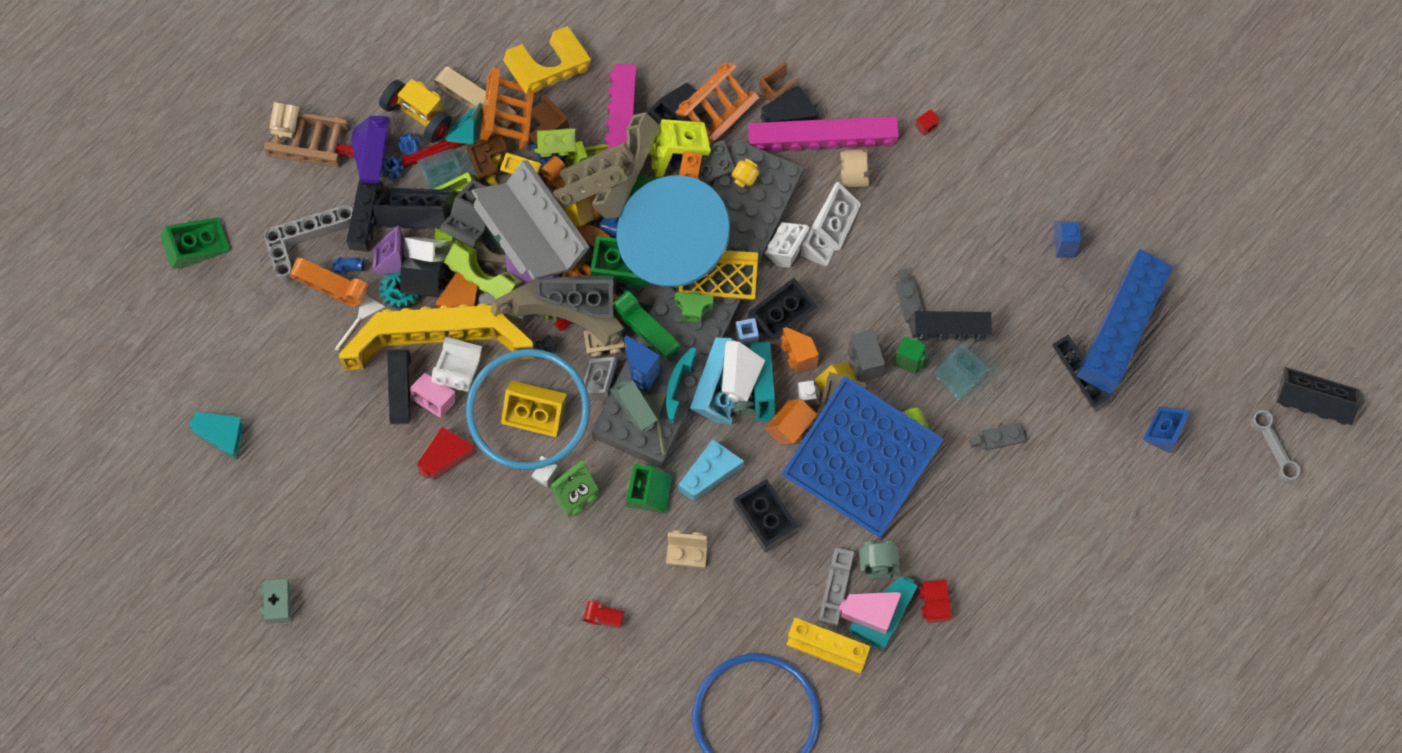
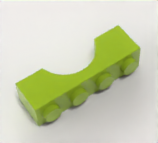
M462 241L452 245L444 261L452 271L459 272L467 281L477 284L480 290L493 295L494 299L519 288L523 282L508 271L499 274L497 277L484 273L477 262V250Z

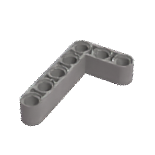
M342 205L271 227L265 231L266 245L274 271L280 282L289 283L293 280L289 276L292 264L286 247L349 228L353 211L352 207ZM346 214L351 215L349 218H343V216ZM327 220H333L330 224H324ZM314 225L313 229L307 230L308 226ZM291 231H296L294 235H288ZM274 236H277V237H278L277 240H275V241H270L272 237H274ZM278 253H283L280 258L275 257ZM282 270H288L286 274H280Z

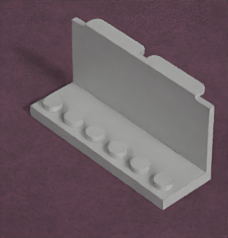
M528 160L520 163L506 183L472 190L476 198L474 202L475 210L494 236L500 235V245L519 273L524 274L528 272L531 278L535 280L569 272L589 249V245Z

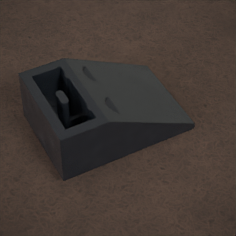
M684 83L660 98L648 110V115L658 125H660L662 119L691 121L688 115H677L675 111L679 109V105L683 101L688 100L697 90L689 83ZM701 103L693 109L699 119L707 113Z

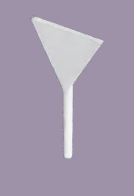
M365 294L359 307L358 318L336 346L335 350L338 351L361 320L385 308V306Z

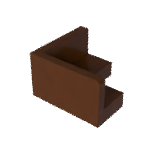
M545 94L541 96L542 103L531 111V115L541 124V126L529 134V139L537 147L538 130L570 128L568 118Z
M500 134L491 136L488 140H480L466 146L468 156L480 184L484 185L483 179L497 174L491 158L508 152L504 139Z

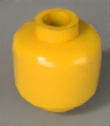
M745 159V161L740 160L732 172V177L735 179L734 183L742 188L745 185L752 186L760 173L757 169L758 165L748 159Z

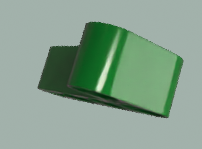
M628 290L613 303L618 316L665 360H668L681 347L672 335L640 307L638 300Z

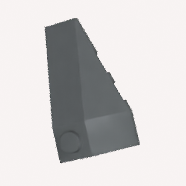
M614 276L536 279V299L557 306L560 305L572 311L587 314V316L593 318H613Z

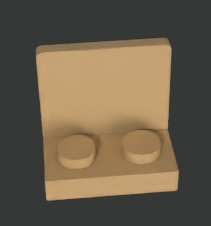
M674 530L672 533L669 532L667 536L666 565L705 569L707 536L699 532H693L692 535L684 534L683 531Z

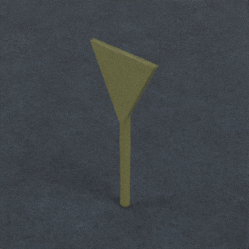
M667 392L643 396L657 418L656 425L663 456L666 455L659 416Z

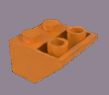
M787 327L783 328L780 345L783 353L787 352L789 358L787 362L790 370L794 369L797 375L817 368L819 354L812 338Z

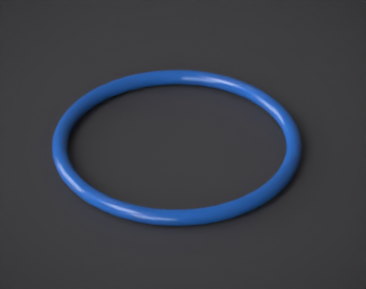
M746 654L725 661L705 678L696 694L692 712L694 734L703 753H713L704 738L700 722L701 705L704 695L711 683L721 673L735 665L746 662H765L779 666L791 673L801 683L810 700L812 726L809 738L800 753H810L819 733L820 708L812 685L796 667L771 655Z

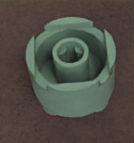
M868 541L863 544L864 547L859 550L861 576L864 577V574H866L868 579L878 580L891 578L890 574L895 573V576L900 573L899 549L895 546L894 541H885L884 543L877 544Z

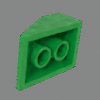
M218 217L165 226L160 235L171 269L188 267L230 251Z

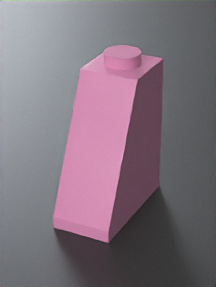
M898 592L849 594L847 600L843 599L840 605L841 617L886 635L901 594Z

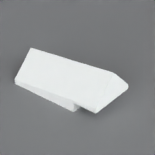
M836 182L801 247V257L823 266H828L834 251L841 249L861 205L839 182Z

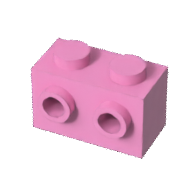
M424 373L410 387V399L441 418L455 404V391L448 386L431 382L432 376Z

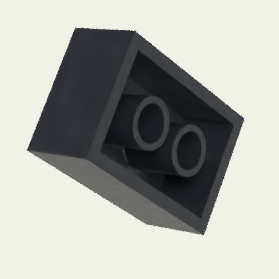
M767 479L734 498V507L765 553L798 533V525Z

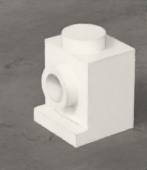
M814 381L799 382V399H802L809 407L820 405L818 386H814Z

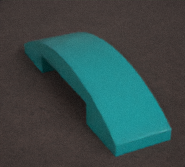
M691 348L680 359L669 380L666 406L668 421L671 425L674 424L679 409V401H675L674 397L683 370L688 372L692 370L696 358V348Z

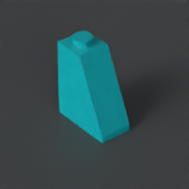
M195 411L194 417L190 420V429L194 435L230 458L237 460L244 426L241 417Z

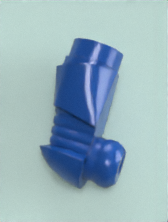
M338 257L333 262V271L335 274H342L343 270L363 271L365 261L358 259V257L348 259Z

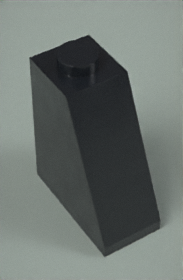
M798 85L761 107L760 117L763 123L818 120L819 113Z

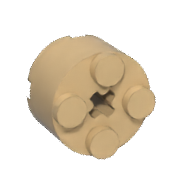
M867 149L841 151L843 187H869Z

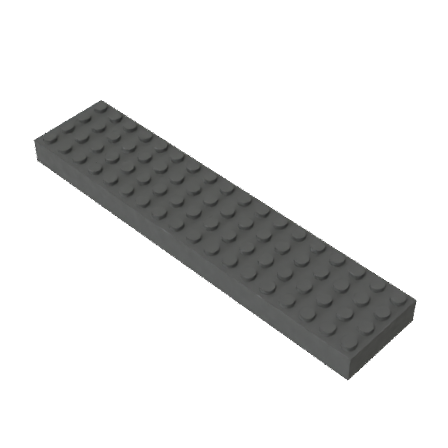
M735 140L729 152L734 167H736L740 160L745 161V159H748L758 165L757 169L760 173L752 186L745 185L744 188L734 183L735 179L732 177V173L717 178L712 189L722 199L730 219L729 242L726 251L758 253V272L765 257L764 252L776 234L803 178L804 168L739 140ZM726 264L721 270L728 277L735 271V268L730 264ZM744 266L740 271L748 278L753 273V266ZM714 267L713 270L708 273V275H710L717 268ZM719 271L711 277L717 286L726 279ZM738 272L730 278L736 287L744 281ZM706 276L697 280L696 282L698 284L701 283L706 278ZM709 280L700 286L705 292H711L715 288ZM727 281L720 289L724 293H730L734 290V287ZM746 282L739 290L742 294L746 295L750 285ZM694 283L685 285L683 290L691 291L696 285ZM662 287L649 315L672 335L681 347L668 360L659 355L661 375L648 393L644 390L640 391L642 396L667 392L669 380L676 365L691 348H696V358L691 372L683 370L674 397L675 401H679V409L674 424L671 425L668 421L666 398L659 416L666 455L663 456L661 452L656 421L654 426L647 431H644V429L642 431L637 430L612 393H610L591 431L592 438L663 469L691 411L690 406L715 338H726L744 299L714 297L713 310L706 311L703 314L701 323L682 321V310L675 306L674 303L675 292H679V287ZM638 336L636 342L658 354L646 341ZM627 360L615 385L625 379L631 380Z

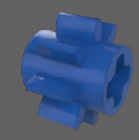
M413 132L400 136L401 141L397 142L400 151H405L406 155L419 151L418 146L422 145L419 136H414Z
M394 156L389 159L385 158L382 169L383 177L389 176L391 181L393 178H400V172H404V167L401 166V159L396 160Z

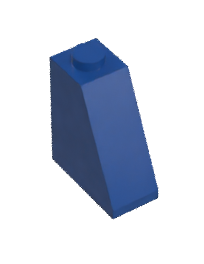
M1054 221L1056 258L1075 257L1081 242L1079 222Z

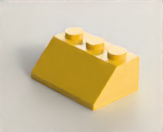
M512 380L506 389L501 424L557 437L565 411L567 394Z

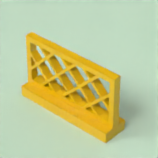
M725 251L718 261V264L722 265H716L717 269L710 275L707 274L701 283L693 282L696 285L694 289L684 291L683 286L679 287V292L681 293L698 292L701 295L717 298L755 300L758 253ZM726 264H730L735 268V271L728 277L721 270ZM744 266H753V273L748 278L740 271ZM719 271L726 279L717 286L711 277ZM738 272L744 281L736 287L730 278ZM707 280L715 286L711 292H705L700 287ZM727 281L734 287V290L730 293H724L720 289ZM746 282L752 288L751 295H744L739 290Z

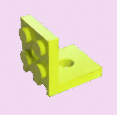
M662 119L657 136L649 152L652 158L651 168L654 169L655 177L660 178L663 177L673 153L683 154V152H692L709 156L711 150L705 123Z

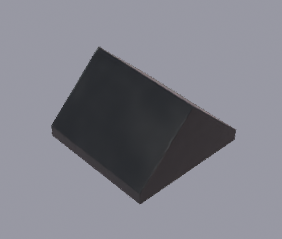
M406 257L401 266L400 293L438 297L444 261L429 262Z

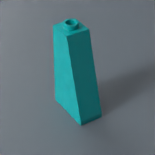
M770 342L751 343V350L765 360L753 387L755 421H771L775 416V395Z
M899 577L884 592H898L901 594L886 635L855 622L850 626L848 633L884 652L917 590L915 582L908 577Z

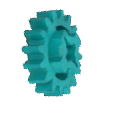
M401 272L391 273L392 275L390 276L385 274L386 280H381L382 286L379 287L381 299H385V305L390 303L392 309L398 306L399 310L404 305L406 308H409V303L414 305V298L419 299V295L410 294L408 296V294H401L398 290L397 285L400 286Z

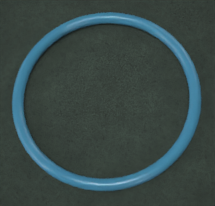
M538 349L512 351L491 361L474 380L466 404L468 428L477 446L495 462L519 470L544 468L565 458L582 439L590 416L588 391L579 373L561 357ZM520 357L544 358L561 366L575 381L582 400L581 422L573 439L557 454L536 462L513 461L494 452L481 438L474 419V402L481 383L496 367Z

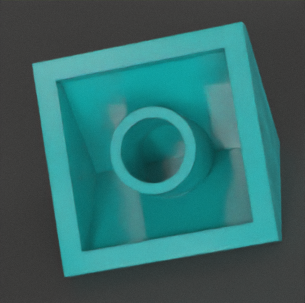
M478 103L458 119L445 139L449 142L474 144L481 132L483 105Z

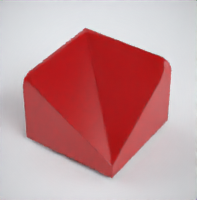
M930 109L916 119L915 126L923 136H926L938 127L940 118Z

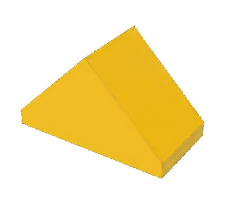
M845 362L832 364L814 381L823 395L829 372L854 380L857 377H855L849 363Z

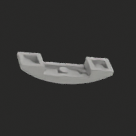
M835 548L818 622L838 625L841 612L839 608L845 595L854 555L853 551Z

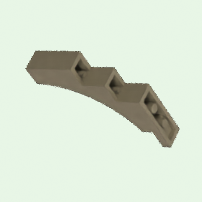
M536 279L493 300L490 310L494 317L499 314H505L510 309L515 316L543 314L560 317L582 326L597 337L604 346L617 343L621 339L624 329L614 315L613 318H593L587 316V314L536 299Z

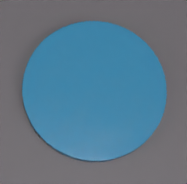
M675 175L653 180L635 192L621 212L617 226V244L621 257L637 277L649 284L660 287H680L691 284L712 271L723 253H725L730 231L728 211L715 190L698 179Z

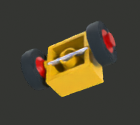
M411 79L405 85L400 80H394L386 87L380 97L379 106L383 110L391 112L400 104L403 112L425 126L424 138L431 143L438 142L445 135L451 124L452 118L443 111L441 97L436 92L427 90L426 86L420 81L416 82Z

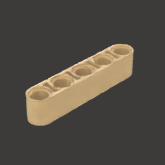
M445 67L434 80V83L440 89L472 109L478 103H481L484 109L486 91L451 68ZM502 102L496 103L498 110L517 115L506 104ZM497 117L494 119V123L503 128H508L512 121Z

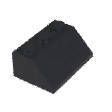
M792 278L749 311L748 318H755L759 332L774 341L783 334V328L787 327L790 329L818 308V306L797 280Z

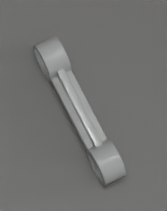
M1266 410L1257 411L1251 419L1252 427L1256 431L1262 432L1280 466L1278 471L1280 479L1287 483L1294 482L1300 475L1299 465L1289 460L1271 426L1273 422L1272 415ZM1259 415L1266 417L1268 425L1264 427L1258 425L1255 418ZM1291 466L1294 468L1296 476L1293 478L1287 477L1283 472V468Z

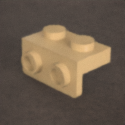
M583 331L587 355L591 354V357L602 356V352L610 351V354L622 352L621 349L625 348L623 334L617 343L604 346L591 332Z

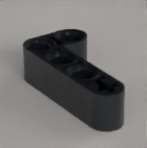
M388 349L390 424H410V349Z

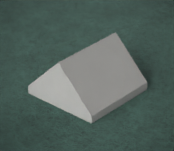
M607 357L589 360L584 378L589 398L607 401L611 393L609 389L613 387L618 371V358Z

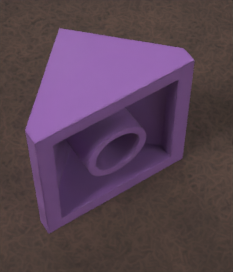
M397 225L374 247L373 273L401 272L403 264V238L400 226Z

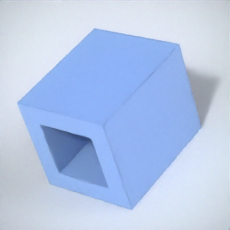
M755 318L736 322V332L740 343L748 346L751 343L759 342Z

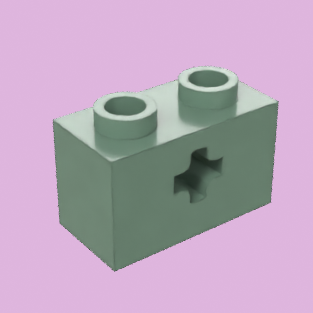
M288 579L263 581L264 587L260 588L261 599H264V606H261V617L264 618L267 624L291 622V587ZM275 598H277L279 601H276V605H273L272 602H275Z

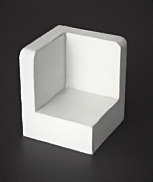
M541 456L539 461L544 460L546 458ZM553 464L536 469L532 474V478L549 487L559 473L558 466Z

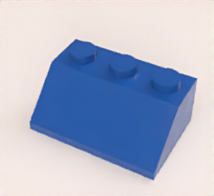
M626 335L624 341L631 380L634 381L639 391L644 390L648 393L661 375L660 357Z

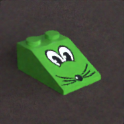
M580 461L551 484L554 501L568 518L572 515L577 516L583 510L582 507L588 503L592 504L595 502L599 495L598 487L583 461Z

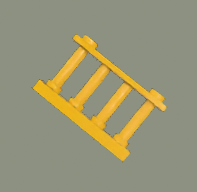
M794 618L786 644L790 648L860 675L870 649L868 645L798 618Z

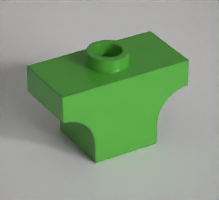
M675 292L674 303L675 306L682 310V321L701 323L703 314L706 311L713 310L714 296L701 295L698 292Z

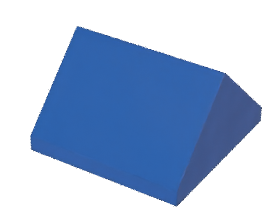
M1159 407L1143 440L1170 453L1191 412L1189 410Z

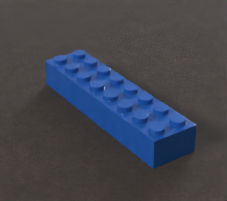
M1142 249L1136 252L1115 292L1076 375L1077 377L1108 394H1111L1118 387L1173 266Z

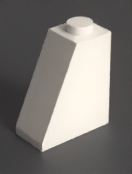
M406 237L402 245L403 257L429 262L445 261L453 241Z
M727 341L725 344L722 392L728 395L729 400L736 403L748 400L765 362L763 358L737 341Z

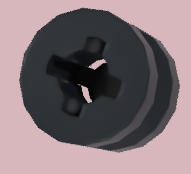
M550 335L545 336V339L542 341L538 340L535 342L538 350L550 353L558 352Z

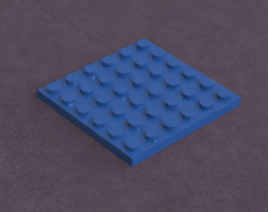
M844 376L781 475L881 538L944 439Z

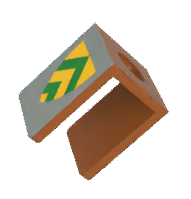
M786 62L760 79L759 90L769 102L798 85L800 87L799 78L776 93L769 87L787 74Z

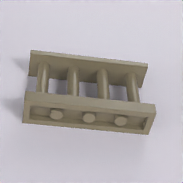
M624 142L560 171L566 186L555 190L553 194L562 208L622 183L628 180V177L621 166L633 161L634 156Z

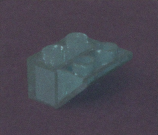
M452 148L417 161L427 189H434L463 175Z
M961 343L947 356L933 375L961 401L988 376L989 368Z

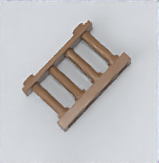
M298 112L297 126L292 144L289 146L282 145V138L275 135L274 141L271 143L265 142L264 151L270 157L339 168L341 161L335 150L340 131H348L349 126L347 121L341 117L330 118ZM305 124L315 126L310 147L307 149L299 147ZM323 127L333 129L328 150L325 152L317 150Z

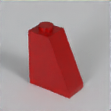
M441 427L416 464L419 474L427 479L431 477L435 480L473 456L476 449L471 443Z

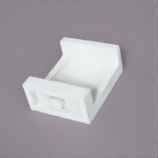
M445 337L443 350L436 367L432 371L431 382L469 392L481 360L482 346Z

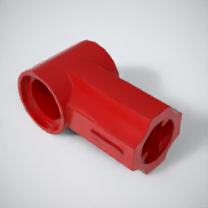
M588 600L582 620L594 625L604 624L620 629L624 611L606 607L597 601Z

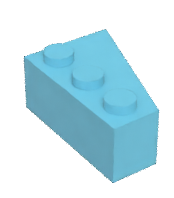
M712 439L678 484V491L695 502L713 490L715 486L726 481L738 470L743 469L744 461Z

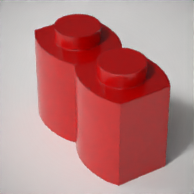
M947 581L922 582V587H919V598L923 599L924 606L921 607L922 618H926V623L950 621L951 610Z

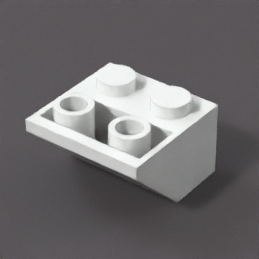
M782 222L764 254L777 266L790 268L809 233L810 227L808 225Z

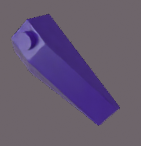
M371 115L353 129L351 145L360 182H380L391 134L388 116Z

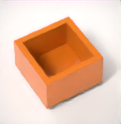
M802 399L787 400L764 430L779 444H796L802 439V433L805 429H809L814 424V418L818 414Z

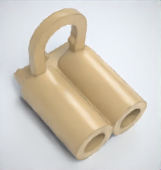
M274 102L269 127L271 134L278 135L281 138L283 136L292 138L296 129L299 107Z

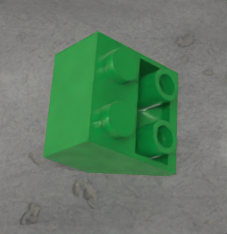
M633 464L626 499L627 507L665 514L672 475L654 467Z

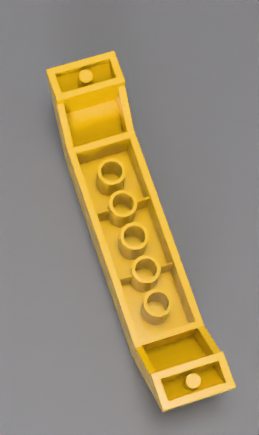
M482 303L478 304V306L460 305L454 308L441 306L438 309L422 307L420 310L404 308L401 311L386 309L382 312H377L339 353V359L345 371L364 370V364L382 347L443 343L445 337L464 342L498 340L511 352L521 349H534L533 342L503 314L494 317L490 312L492 305ZM535 357L516 358V360L535 359Z

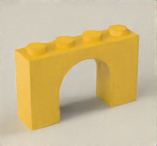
M568 26L554 31L549 41L561 60V64L558 66L545 67L539 65L531 58L523 44L506 50L503 61L526 94L538 92L543 87L553 86L558 81L568 80L573 75L583 74L588 70L591 58Z

